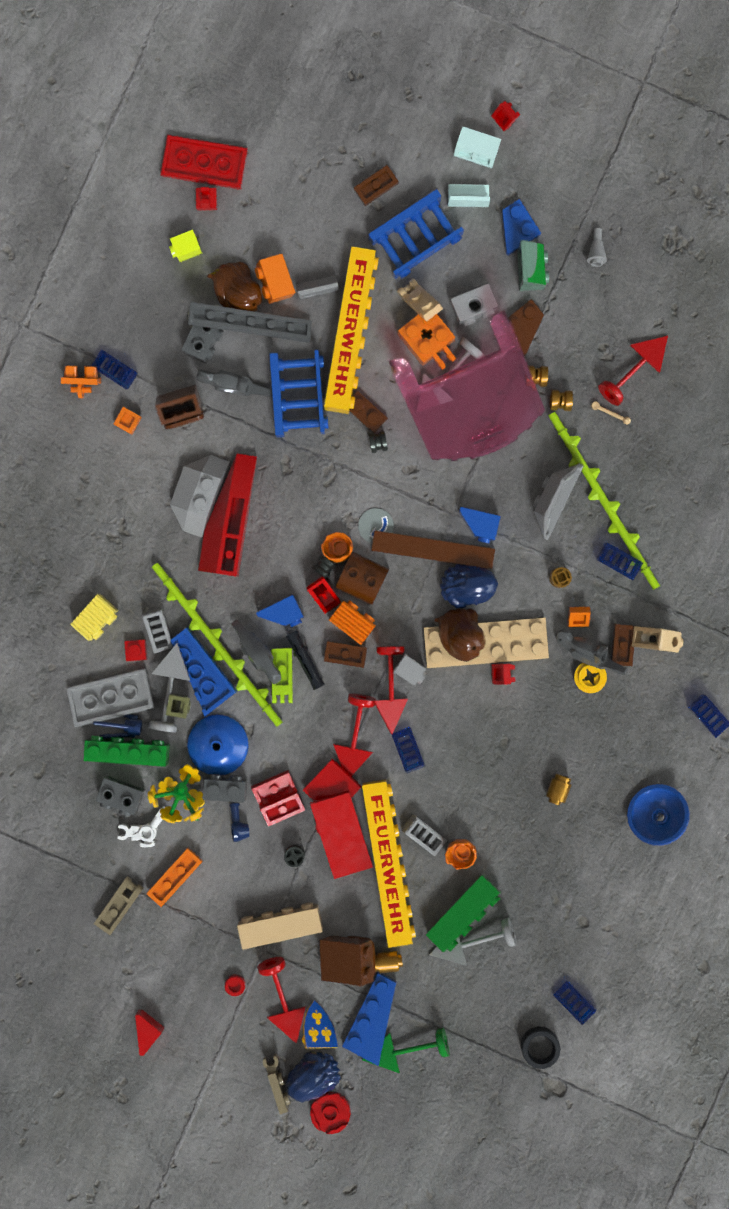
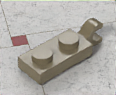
M274 1054L275 1062L270 1064L267 1058L264 1057L263 1065L267 1070V1076L281 1115L288 1112L291 1100L288 1092H284V1077L282 1072L278 1073L277 1070L279 1057L277 1054Z

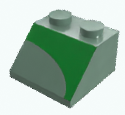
M521 241L517 250L519 290H544L546 283H549V271H545V263H548L547 250L544 251V244Z

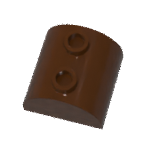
M352 552L336 588L373 605L389 568Z

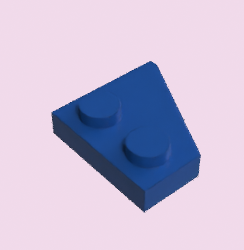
M520 199L502 210L506 254L508 256L518 250L521 241L531 242L540 236L541 232Z

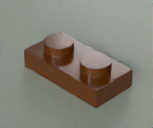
M386 165L355 186L354 191L364 206H367L398 185L399 181L388 165Z
M357 391L353 395L355 397L354 409H350L349 412L375 434L388 418Z
M614 624L611 660L622 666H633L634 647H632L634 626Z
M327 641L324 662L364 668L367 647Z

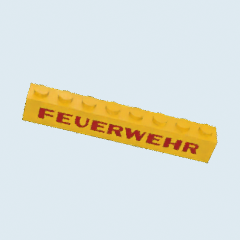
M351 246L324 405L326 411L349 414V410L354 409L355 397L352 396V392L358 386L359 377L355 375L356 369L361 368L362 357H359V351L364 349L366 338L362 337L363 329L368 327L369 317L365 316L366 310L371 309L372 297H369L370 289L374 290L376 279L372 277L373 270H377L379 258L376 257V250Z
M386 779L362 783L388 948L413 944L412 938L416 937L414 925L409 923V917H412L411 905L406 904L405 898L409 897L408 886L403 885L402 877H406L404 864L400 865L399 857L403 856L401 844L397 845L396 843L399 830L398 824L394 825L392 818L396 816L395 805L390 804L389 796H393L391 784H387Z

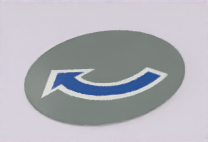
M379 508L369 509L364 512L358 523L360 535L370 543H373L374 531L392 533L394 528L392 517L388 512Z

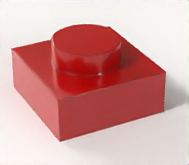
M146 640L124 641L126 661L147 660Z

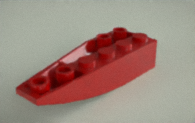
M236 454L204 530L198 571L239 577L257 456Z

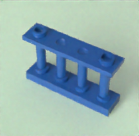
M437 189L368 234L372 245L376 243L381 244L397 269L393 271L395 279L406 277L411 273L410 269L448 244L454 245L462 239L461 236L464 229L462 227L456 231L453 229L439 207L441 194ZM428 209L434 213L448 234L439 242L422 218V213ZM410 221L417 224L431 246L422 253L405 230V224ZM393 232L399 234L414 257L405 264H403L388 241V236Z
M314 350L315 358L295 360L279 359L278 353H270L275 435L277 438L285 437V432H288V429L320 427L321 434H325V429L329 428L328 416H324L320 371V368H324L323 355L319 356V350ZM316 366V378L287 381L280 378V371H284L285 368ZM317 387L318 399L292 401L282 399L281 391H285V389ZM319 407V419L297 421L283 419V411H287V409Z

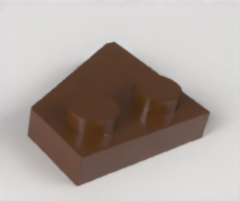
M531 299L499 325L523 356L526 355L544 314Z

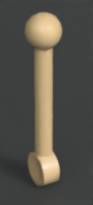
M593 402L591 405L593 410H601L622 420L626 425L631 422L629 417H623L600 406L598 402Z

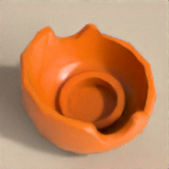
M335 532L326 536L323 544H321L323 555L329 561L340 563L350 557L353 551V543L351 538L345 533Z
M466 839L452 841L445 851L446 863L451 864L456 870L469 868L474 865L477 858L475 846Z

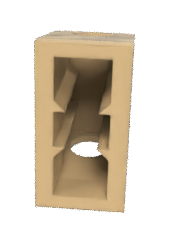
M634 626L632 647L678 653L683 646L682 634L676 631ZM651 635L656 636V643L649 641Z

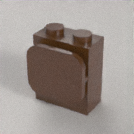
M196 384L159 395L156 398L155 407L161 425H164L166 430L204 418V410L202 409V402Z
M331 935L320 939L321 981L364 986L373 982L376 971L373 941L368 937L353 935L348 937Z

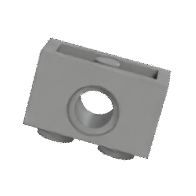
M489 283L450 300V305L458 325L464 324L468 326L476 322L475 319L481 316L488 318L495 314L494 311L498 307ZM476 302L479 304L480 309L473 311L469 308V304Z
M404 654L393 670L397 675L414 686L416 683L421 684L427 675L424 672L426 668L406 654Z

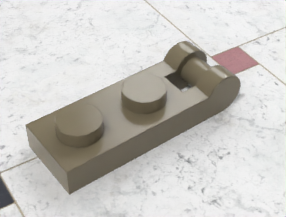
M127 876L94 925L111 935L144 887L141 885L137 886ZM126 888L133 892L130 897L123 893Z

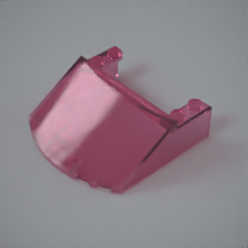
M504 310L495 314L491 319V327L500 350L420 385L407 359L397 357L389 361L396 382L433 460L451 459V461H458V458L469 457L473 459L495 452L517 440V436L526 429L529 430L533 426L532 423L538 416L541 417L545 411L512 325Z

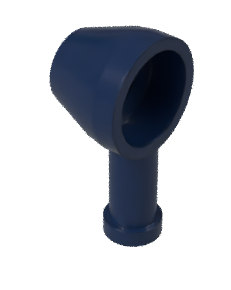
M239 803L229 804V807H231L233 842H239L249 837V825L240 822Z

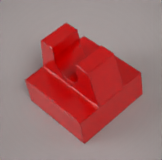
M506 101L502 102L491 115L503 131L509 129L520 116L519 112L515 113L511 108L512 104Z
M210 187L196 188V209L217 210V189Z
M491 664L492 684L507 685L516 681L515 677H511L510 670L515 669V665Z

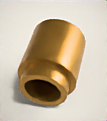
M556 774L552 778L546 794L549 797V802L556 805L566 802L571 788L570 778L560 774Z
M397 951L380 952L378 955H375V972H398L399 967H403L402 955H397Z

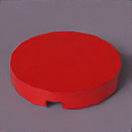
M326 1092L323 1096L315 1099L311 1105L310 1117L313 1125L319 1131L326 1132V1134L339 1133L347 1126L350 1120L351 1109L349 1102L337 1092Z

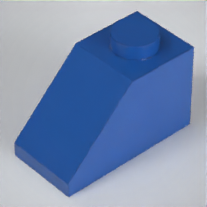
M460 507L459 513L473 536L478 537L479 542L489 544L490 540L495 541L501 516Z
M294 595L256 613L258 617L284 626L290 624L291 628L302 623L301 618L304 617Z

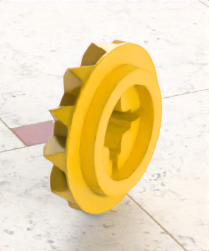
M581 663L576 668L574 680L581 691L595 693L604 687L607 674L605 669ZM586 669H588V671H590L591 674L598 673L597 675H595V677H593L594 685L589 680L582 681V679H584L587 676Z

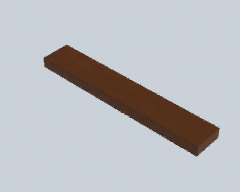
M374 531L372 551L478 566L492 569L495 549L381 531Z

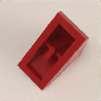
M323 576L306 587L324 614L342 603Z
M138 1010L135 1018L139 1056H144L162 1034L165 1027L144 1010Z

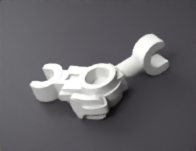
M160 810L153 820L147 824L131 825V827L124 823L120 824L118 828L124 829L126 834L118 835L117 839L125 840L131 837L132 841L143 840L139 842L140 847L154 846L155 842L153 839L156 837L157 827L163 820L160 817Z

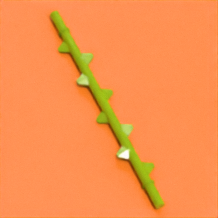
M556 412L548 415L558 435L561 436L573 456L568 466L572 467L577 464L584 466L582 473L592 488L588 499L600 501L612 521L608 532L619 533L629 549L631 556L627 562L628 565H638L641 569L640 572L644 574L652 589L658 588L660 585L650 570L651 567L647 565L635 545L640 537L639 534H629L616 513L620 502L608 500L596 480L600 469L589 468L577 449V445L581 440L580 436H570Z
M156 563L153 565L152 569L163 581V585H166L169 589L166 599L168 601L177 600L192 618L189 626L190 631H202L216 649L213 659L215 661L224 660L238 677L237 691L248 690L263 709L262 711L278 727L283 722L272 709L271 704L269 705L265 700L269 690L267 688L257 690L242 670L245 660H234L219 641L222 630L220 628L210 630L196 612L198 600H187L160 564Z

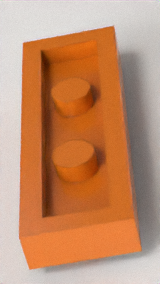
M188 847L146 894L162 907L203 860Z

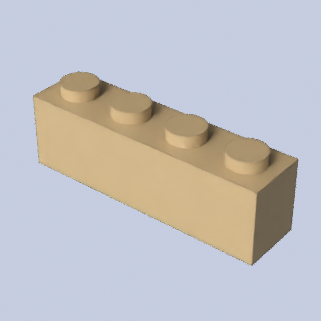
M312 902L302 904L301 908L293 909V907L283 908L280 913L273 914V911L261 914V917L257 918L246 916L241 918L237 925L242 950L323 932L318 904L313 905Z

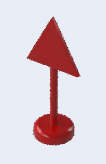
M668 336L631 344L630 346L642 359L616 385L610 381L600 383L598 388L602 396L611 404L620 405L624 397L619 388L646 361L660 373Z
M404 646L376 647L377 654L388 655L389 700H376L374 703L389 732L393 734L408 698L394 699L393 655L403 654Z
M348 694V702L358 706L351 747L333 744L341 767L350 776L373 753L356 748L363 707H374V701H376L375 698L362 694Z
M273 957L261 962L257 969L262 976L272 975L284 1012L268 1016L267 1018L297 1044L306 1006L288 1010L277 973L285 968L286 963L283 957Z

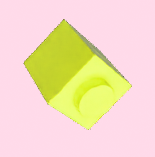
M193 230L170 238L172 245L169 248L173 258L177 257L180 262L202 254Z

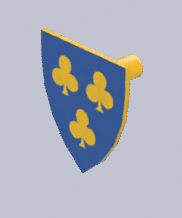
M314 1000L308 1007L304 1017L302 1042L305 1044V1048H338L331 1020L324 1009Z

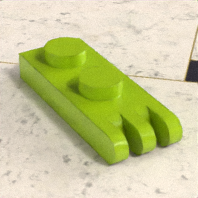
M272 648L273 663L281 673V681L275 685L272 684V703H277V695H280V703H285V695H288V702L293 703L292 648Z

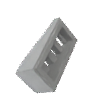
M162 607L143 612L142 618L153 652L158 653L173 648ZM158 615L160 617L158 619L149 621V618ZM160 623L162 624L161 627H157L154 629L151 628V626ZM162 631H164V633H165V634L160 635V636H157V637H154V635H153V634H156V633H159V632H162ZM167 639L166 643L156 645L157 641Z
M412 814L401 829L433 856H436L447 842L444 837L415 814ZM424 827L425 830L421 833L419 837H416L417 834ZM429 833H431V836L424 843V839L427 837ZM437 837V842L433 845L432 848H430V844Z

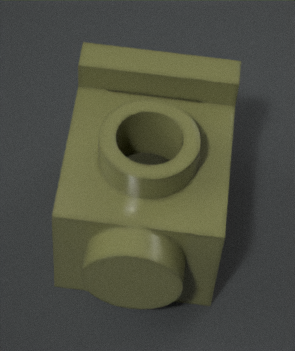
M170 694L166 715L186 719L191 706L189 696Z

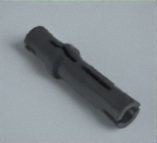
M296 630L287 635L286 638L294 651L293 655L299 660L313 690L325 685L307 651L308 647L302 642L298 631Z

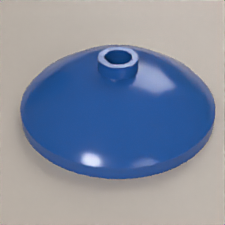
M211 715L200 720L192 728L187 747L190 759L199 770L209 775H226L235 771L244 762L248 753L249 743L244 728L235 719L225 715ZM214 743L220 744L219 750L213 748Z
M663 784L650 785L637 792L632 798L627 812L629 826L636 837L647 844L656 846L670 844L681 837L688 826L690 818L689 807L683 795L673 787ZM660 815H664L663 821H658Z

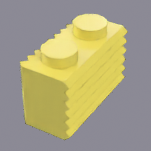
M97 594L70 625L88 641L97 640L104 633L102 628L106 624L111 625L118 617L116 613L119 610L101 594Z

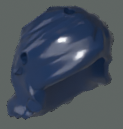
M460 564L445 570L444 577L441 578L442 583L440 584L442 589L441 595L445 601L448 600L456 609L465 608L471 604L478 605L487 602L495 595L498 587V581L490 570L478 566Z
M314 1051L306 1053L300 1063L295 1065V1068L288 1074L286 1080L288 1095L296 1101L305 1102L317 1099L326 1092L333 1090L341 1079L338 1073L340 1071L337 1067L338 1062L334 1061L333 1056L328 1053H315Z

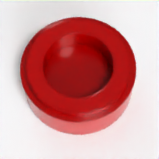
M237 974L229 976L225 982V990L231 996L241 995L246 986L244 978Z

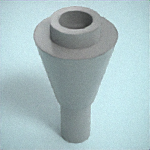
M601 228L594 229L593 241L587 258V262L593 267H600L607 262Z

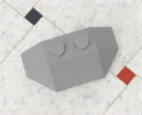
M209 455L183 467L170 506L184 532L203 538L204 530L228 470L229 461Z
M577 464L555 472L551 477L546 476L542 485L544 491L541 496L537 495L533 506L536 507L534 512L544 539L549 540L584 467L583 465Z

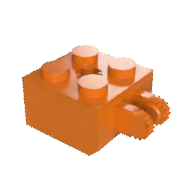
M418 314L398 330V336L422 366L433 359L442 370L446 368L444 361L437 355L441 351L452 362L456 360L448 348L455 341L456 337L438 314L434 315L427 322ZM423 333H430L431 339L427 337L423 339Z

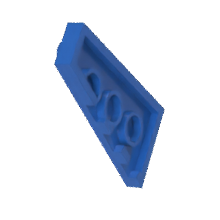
M188 627L171 639L173 647L178 643L191 680L189 682L194 689L197 701H199L204 716H207L235 694L237 690Z
M378 972L342 1046L377 1066L380 1063L397 981Z

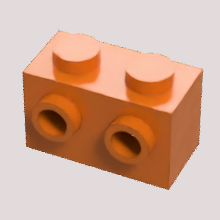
M283 254L258 261L255 267V274L258 280L261 279L263 285L261 288L262 294L269 304L291 298L296 293Z

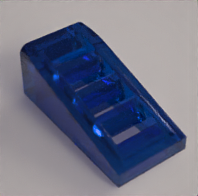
M102 349L91 365L97 366V371L126 390L129 389L138 374ZM107 357L108 361L106 362L103 368H100ZM115 362V364L113 365L112 369H111L110 372L108 373L107 371H108L109 368L111 367L112 363ZM122 367V369L120 370V372L118 373V375H117L116 378H115V377H114L115 374L117 373V371L119 370V368Z
M607 542L596 558L597 561L631 580H634L643 565V562ZM611 549L613 552L611 553L610 557L607 561L604 560L607 553ZM617 553L620 554L615 565L611 564ZM627 558L625 565L620 569L619 566L623 559ZM631 562H634L635 564L630 573H627L626 571Z
M702 694L688 707L715 738L729 727V721L705 694ZM706 703L707 707L699 712L698 709ZM711 709L713 712L704 718L703 715ZM717 715L718 718H716L711 724H709L708 721L712 717ZM722 721L723 724L718 729L714 730L713 727L718 722Z
M411 727L391 734L406 773L426 766ZM409 735L410 737L407 740L398 741L399 738ZM412 743L413 746L402 750V746ZM415 751L416 754L405 758L404 754ZM418 758L419 762L408 766L407 762Z
M566 981L553 994L581 1025L598 1010L569 981ZM569 988L571 992L563 999L561 995ZM575 994L577 998L569 1005L567 1001ZM581 1001L583 1004L575 1010L573 1007ZM585 1007H587L588 1010L583 1016H581L579 1013Z

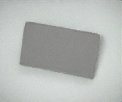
M336 276L296 285L299 299L339 290Z

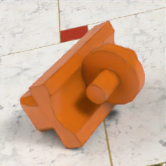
M67 365L65 366L64 377H61V384H78V386H71L70 390L77 393L79 399H83L85 393H92V387H85V385L101 384V377H98L97 366H84V377H78V366Z

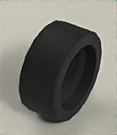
M538 1026L531 1028L521 1039L520 1047L523 1057L534 1068H549L560 1057L561 1048L559 1040L554 1032L546 1027ZM537 1036H545L552 1042V1052L545 1059H536L529 1053V1043Z

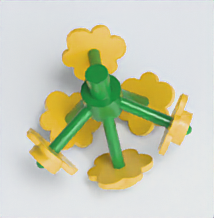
M186 764L183 768L179 769L180 779L183 782L178 784L171 777H165L163 781L158 783L159 789L157 792L155 786L151 785V791H148L147 799H149L150 804L153 803L154 808L158 807L157 798L164 797L165 800H171L172 797L175 798L172 807L166 806L165 809H160V817L169 823L182 821L180 811L175 810L180 800L185 802L183 805L184 809L189 810L191 815L184 819V822L189 819L191 822L198 821L202 816L201 812L204 811V808L198 810V807H202L205 804V800L202 798L203 793L201 791L197 792L196 789H191L188 792L186 786L187 783L194 784L201 780L198 769Z

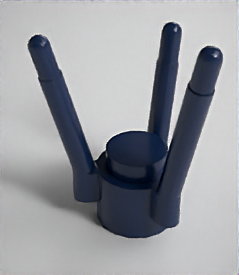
M125 715L124 717L130 719L125 720V724L103 721L93 722L94 725L122 728L124 732H127L99 735L103 736V739L111 737L135 738V735L140 736L142 729V720L138 719V715Z

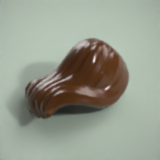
M240 261L221 264L214 272L207 275L208 278L213 280L214 290L222 307L252 312L258 310V306L262 302V291L259 284L251 278L250 270L246 263Z
M471 608L452 609L434 619L439 624L438 632L441 643L452 657L464 662L479 657L486 641L483 630L478 625L476 610Z

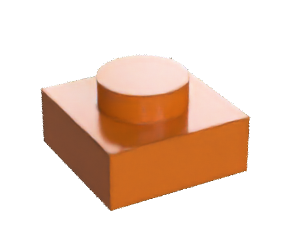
M123 407L113 424L132 435L142 417Z
M569 607L568 627H589L590 607Z

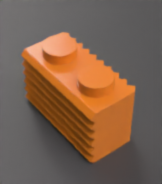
M350 600L348 603L343 601L329 621L361 645L376 625L373 624L375 619L367 613L364 615L360 614L357 611L359 607Z

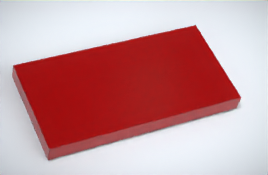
M167 135L161 177L241 190L248 149Z
M346 791L310 802L334 879L373 868L350 792Z

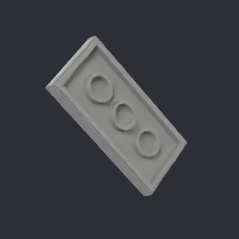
M145 668L66 688L74 727L76 728L93 724L94 721L101 722L155 708Z

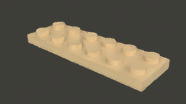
M546 618L478 623L485 635L486 644L480 651L479 657L468 662L455 659L444 649L439 637V626L424 628L427 668L549 658Z

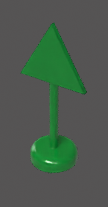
M444 1028L436 1030V1042L394 1050L391 1033H389L384 1038L379 1066L400 1073L396 1055L433 1047L438 1048L441 1057H449V1044ZM364 1058L362 1059V1061L371 1063L370 1061H368V1060H366V1059H364Z

